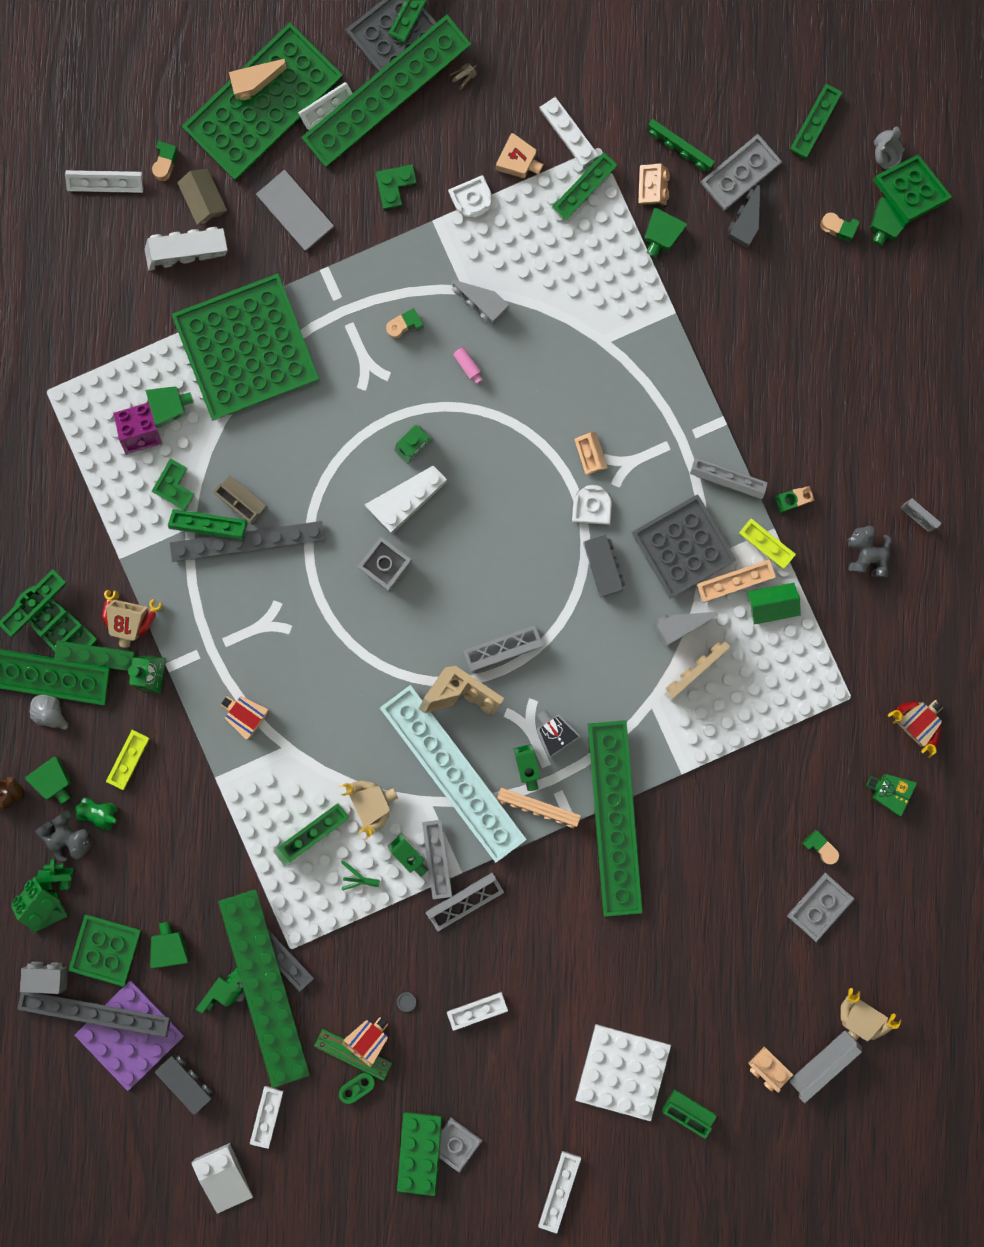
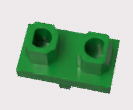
M51 859L50 865H44V870L38 871L36 883H41L46 891L52 890L53 882L59 881L60 889H70L74 869L64 868V864H57L56 859Z

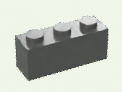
M603 535L584 541L583 545L600 598L623 591L622 586H625L623 576L619 575L617 571L619 563L617 557H613L611 552L614 549L611 538L607 539V536Z
M173 1054L155 1073L189 1111L195 1115L213 1098L211 1094L213 1091L207 1084L203 1085L198 1080L200 1077L193 1069L189 1070L185 1066L186 1061L180 1055L176 1056Z

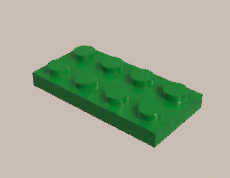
M412 1112L403 1113L397 1183L398 1192L436 1195L443 1116Z

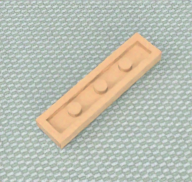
M769 559L698 583L696 586L703 603L776 578Z

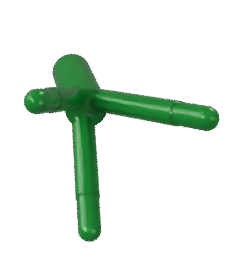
M344 860L341 861L348 870L358 877H344L343 881L355 883L342 887L343 891L360 885L379 887L380 880L363 877Z

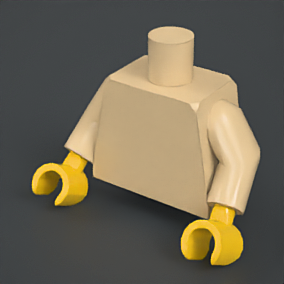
M357 781L350 784H342L339 788L345 787L346 793L341 795L350 796L364 827L358 833L362 831L366 833L367 836L363 839L365 841L372 834L383 828L389 819V811H391L388 803L398 799L394 788L383 792L381 786H377L374 782Z
M853 988L849 989L848 996L840 1006L842 1025L849 1029L848 1033L856 1041L859 1037L867 1042L875 1040L892 1029L899 1028L902 1020L898 1022L893 1021L896 1014H892L888 1020V1017L860 1000V991L858 994L853 995Z

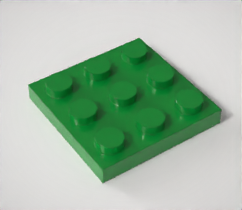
M919 154L876 175L873 179L874 183L906 224L942 206L952 198Z
M85 914L68 971L124 987L142 930Z

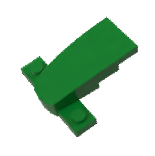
M54 569L36 586L25 590L17 599L15 606L0 620V627L12 638L29 622L54 652L57 640L94 645L98 641L79 620L53 599L68 584Z

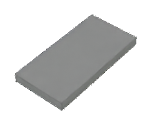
M757 134L700 181V184L722 210L726 211L780 166L782 161L760 135Z
M285 170L256 193V196L305 252L334 228L333 224Z

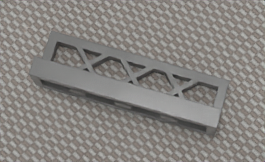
M533 625L463 650L470 672H474L541 648L543 643L536 626ZM533 630L536 640L530 643L523 641L524 634ZM513 638L518 640L516 648L508 649L504 647L507 639ZM492 644L501 647L498 654L493 656L486 653L488 647ZM473 651L482 653L479 661L471 663L468 653Z
M492 872L427 910L426 914L438 932L503 894L504 891ZM494 882L499 890L493 895L484 893L485 887ZM473 893L481 894L480 902L476 905L467 903L469 896ZM483 895L488 896V898L482 900ZM456 903L465 904L463 912L460 914L451 913L452 906ZM467 905L472 906L471 908L466 910ZM439 913L448 914L446 922L439 926L434 916ZM450 915L455 916L454 918L449 920Z

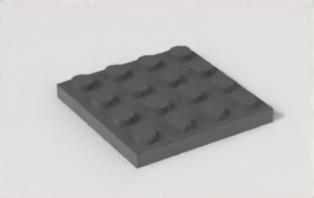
M382 0L345 29V32L379 72L436 24L425 8L405 44L388 36V32L405 0Z
M698 494L631 532L669 599L737 561Z

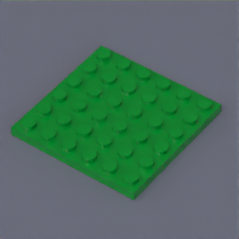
M279 274L171 314L212 421L319 381L318 374Z

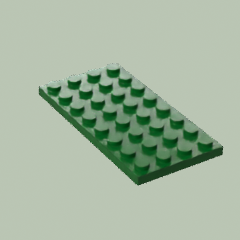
M288 23L242 68L285 59L286 70L256 95L251 96L247 100H236L230 79L182 126L234 181L238 180L301 119L298 112L323 97L343 78V75L291 23Z

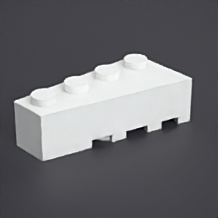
M210 227L206 231L200 232L198 229H194L184 234L172 232L169 236L152 235L147 239L144 250L148 270L151 271L155 270L157 265H164V268L171 267L177 261L186 264L195 261L197 257H199V260H206L225 256L227 245L223 228Z
M431 466L366 503L365 507L393 534L447 483V479L434 466Z

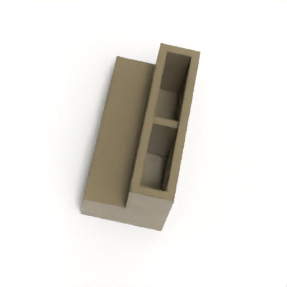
M208 168L189 171L177 182L197 225L204 224L213 217L222 216L227 211Z
M230 475L223 484L220 483L213 491L217 497L252 525L267 508V505Z

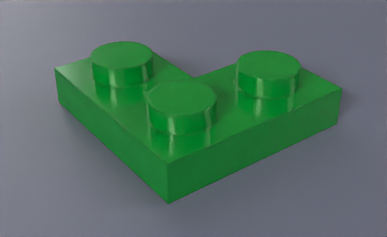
M413 164L376 172L383 210L402 207L398 188L417 184Z
M170 458L151 492L186 511L195 495L179 485L188 468Z

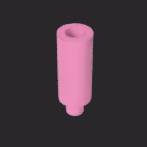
M465 347L458 349L453 356L470 380L473 379L478 384L483 380L479 375L481 373L480 369Z

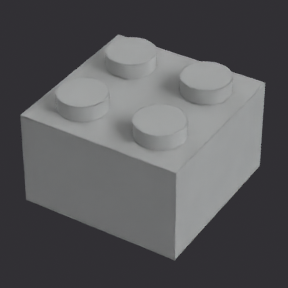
M380 536L358 565V569L390 592L412 563V559Z
M43 962L28 963L27 966L21 968L20 992L62 993L67 990L68 966H62L63 963L58 962L47 964V966L43 965Z

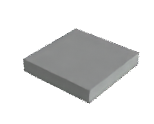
M912 498L901 506V510L927 532H931L941 525L940 521Z
M450 1117L441 1132L439 1158L460 1173L482 1142V1139Z

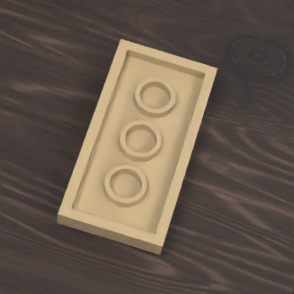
M718 642L709 649L710 654L707 657L705 654L694 662L696 666L693 669L688 668L680 675L682 679L679 682L675 680L665 688L667 692L664 695L671 700L730 648L727 642Z

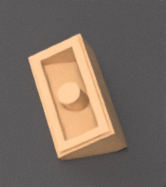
M590 432L574 439L586 475L608 468L596 432Z

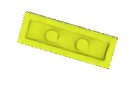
M751 518L738 533L782 570L796 555Z
M131 730L106 782L125 790L150 740L149 737Z

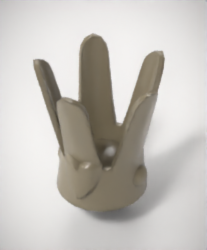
M467 63L460 70L449 74L453 75L460 72L452 78V82L467 76L459 86V90L463 89L469 80L477 75L474 69L477 65L472 67Z

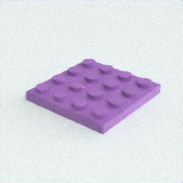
M132 980L106 1004V1006L166 1016ZM172 1021L170 1022L168 1037L86 1023L75 1034L77 1039L127 1091L185 1036Z

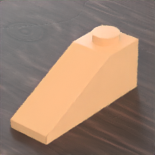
M285 59L229 72L236 100L250 99L251 96L256 95L286 70Z

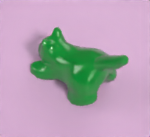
M84 797L81 799L82 803L76 806V818L79 821L92 822L97 828L104 831H109L112 829L111 824L117 823L116 818L113 817L117 812V806L113 803L97 804L90 798Z

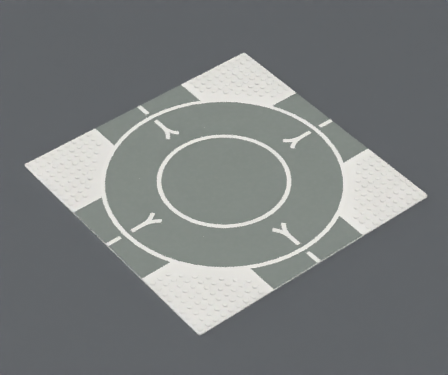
M600 148L594 149L599 158L603 153ZM576 158L569 160L539 175L537 174L492 194L490 208L478 217H466L457 210L283 286L318 374L319 381L212 421L179 333H176L47 391L53 409L139 605L146 606L150 610L151 600H156L153 605L154 608H157L160 602L163 603V608L155 612L156 617L150 627L151 633L161 656L166 658L165 665L283 935L291 949L430 888L429 870L422 877H419L415 871L409 873L389 851L387 846L398 835L403 833L424 858L423 864L428 868L422 822L442 820L450 878L492 860V857L380 709L381 706L409 685L413 687L423 701L445 667L457 666L504 698L494 715L483 712L480 706L468 702L462 694L454 706L431 712L494 797L497 799L500 788H504L581 815L579 820L595 814L587 723L627 720L632 793L635 796L845 702L851 697L790 562L782 570L770 560L776 578L703 603L696 584L669 599L631 534L634 530L698 494L737 560L699 583L769 560L768 557L738 534L750 518L779 540L760 498L752 497L746 493L732 490L731 488L715 484L703 478H697L690 474L696 457L750 476L650 255L646 253L647 248L613 174L611 173L567 221L563 220L552 209L553 205L595 161L582 168ZM456 280L495 291L509 304V309L494 324L486 323L479 316L481 313L476 308L472 310L466 304L467 300L463 296L459 297L453 292L452 281ZM414 308L424 328L417 331L413 327L404 332L400 338H391L386 330L387 323ZM465 347L480 369L481 373L479 375L483 380L478 384L473 379L470 380L453 356L458 349ZM176 386L179 389L180 395L191 392L194 403L184 406L186 415L160 428L157 427L162 439L161 445L128 455L125 454L117 433L114 418L115 412L148 403L145 391L148 389ZM417 424L433 440L407 464L394 449L396 443ZM590 432H596L608 468L586 475L574 439ZM171 458L188 468L179 483L181 487L195 494L186 511L245 520L213 493L220 483L223 484L230 475L267 505L265 511L253 525L247 521L245 532L322 521L325 541L172 562L170 542L212 536L169 529L168 522L172 509H183L151 491ZM434 466L447 479V483L398 530L391 534L368 511L365 504ZM588 485H597L609 494L612 502L610 525L572 522L573 501L579 490ZM606 535L607 539L611 538L614 547L611 552L613 557L616 556L618 559L619 568H617L619 575L623 576L625 586H622L623 591L600 598L583 542ZM380 536L412 559V563L390 592L358 569V565ZM794 582L800 596L801 616L754 625L751 618L747 591ZM718 613L717 617L666 647L654 629V626L657 625L656 621L666 614L670 617L677 614ZM533 625L536 626L543 647L470 672L463 650ZM533 630L526 632L522 640L527 643L535 641L536 638ZM509 638L504 647L508 649L516 648L519 641ZM718 642H727L730 648L671 700L664 695L667 692L665 688L675 680L679 682L682 679L680 675L688 668L693 669L696 666L694 662L705 654L707 657L710 654L709 649ZM492 644L488 647L486 653L491 656L496 655L501 647ZM478 651L468 653L471 663L479 661L482 653ZM226 696L235 702L242 696L270 710L249 740H246L225 719L229 711L222 707L221 703ZM545 709L552 718L559 714L580 736L550 758L536 730L542 726L536 715ZM528 744L533 745L540 773V779H537L539 789L527 791L526 783L521 782L513 750L515 747ZM531 768L525 770L527 773L532 771ZM357 781L374 782L377 786H381L383 792L394 788L398 799L388 803L391 811H389V819L383 828L372 834L365 841L363 839L366 838V833L363 831L358 833L364 827L350 796L341 795L346 793L345 787L339 788L342 784H350ZM339 803L349 819L284 867L273 851ZM500 803L527 839L515 849L567 826V823L563 822L560 824L555 822L556 819L551 818V820L544 818V815H534L533 811L525 812L521 810V807H511L510 803ZM413 856L408 858L409 861L414 859ZM344 860L363 877L380 880L379 887L360 885L343 891L342 887L355 883L343 881L344 877H358L348 870L341 861Z

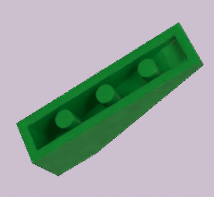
M337 803L277 847L273 852L285 867L347 821L349 817L339 803Z

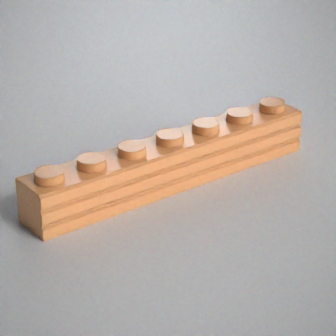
M500 788L497 797L498 802L502 804L510 803L511 807H521V810L525 812L533 811L534 815H544V818L551 820V818L556 819L555 822L560 824L563 822L567 823V826L571 828L577 827L581 815L504 788Z

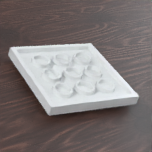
M595 1024L575 1100L651 1121L671 1045Z

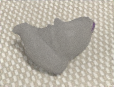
M898 127L880 133L874 140L876 147L875 159L885 171L900 164L905 150L899 140L901 132Z
M37 695L32 699L30 703V717L36 724L52 728L59 727L64 730L68 728V723L61 714L60 701L57 698Z

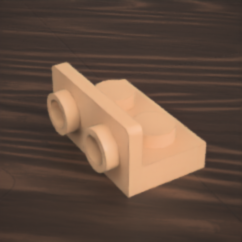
M662 164L640 165L638 203L641 205L656 203L662 206L667 205V200L669 199L667 187L670 180V172L667 167Z
M765 1047L748 1063L752 1067L750 1071L757 1078L761 1076L766 1081L764 1085L771 1092L775 1089L779 1093L781 1091L780 1088L793 1076Z

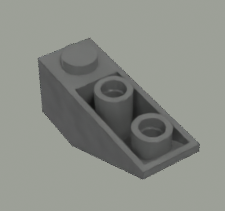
M757 185L755 190H750L746 197L749 201L746 206L742 205L736 214L739 216L737 222L732 221L727 230L730 232L728 239L748 249L759 229V185Z

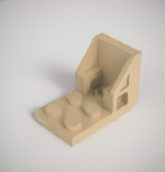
M457 666L444 668L424 697L419 710L423 713L452 707L462 694L468 702L480 706L483 712L494 715L504 698Z

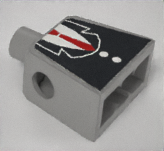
M545 709L536 715L542 723V726L536 730L549 758L580 737L559 714L552 718Z

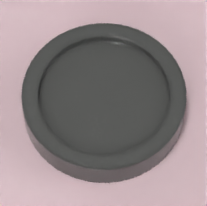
M404 992L399 995L397 1006L401 1011H412L416 1006V998L412 993Z

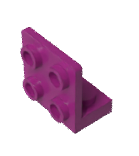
M149 402L114 413L119 441L126 455L162 444Z

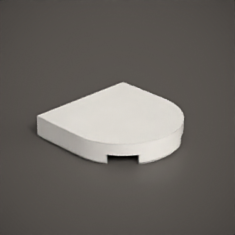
M483 175L448 190L457 211L466 217H478L487 212L491 206V192Z
M588 485L579 490L573 501L572 522L610 525L612 502L609 494L597 485Z

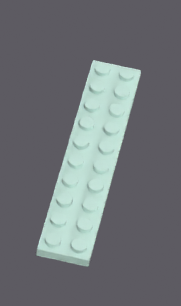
M409 685L381 706L380 709L496 863L527 839L431 712L423 713L419 710L422 699L413 687Z

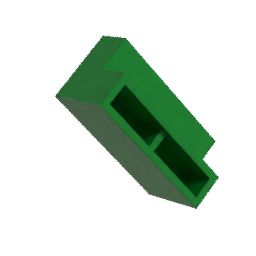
M794 582L747 591L751 618L754 625L801 616L800 596Z
M676 1089L673 1090L662 1108L665 1115L704 1139L710 1133L711 1125L717 1117L715 1113Z

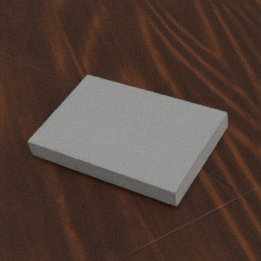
M824 873L790 911L787 917L817 942L854 901V898L828 874Z

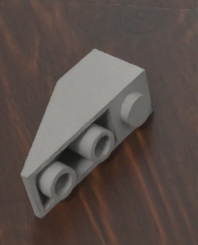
M456 280L452 281L453 292L459 297L463 296L467 300L466 304L472 310L476 308L481 313L479 316L486 323L494 324L509 309V304L495 291Z

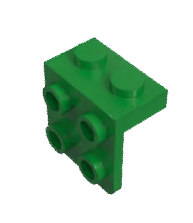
M34 877L25 884L20 896L18 895L14 898L12 910L19 922L37 932L59 904L60 900L43 889L41 883H36V877Z

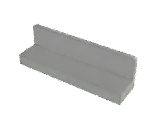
M843 1031L790 1079L789 1082L799 1092V1098L806 1103L862 1053V1047L847 1031Z

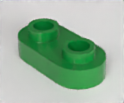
M363 1072L351 1079L340 1088V1100L345 1104H352L373 1089L375 1084L374 1077L367 1072ZM362 1079H367L369 1084L363 1085ZM351 1090L352 1096H347L345 1091Z

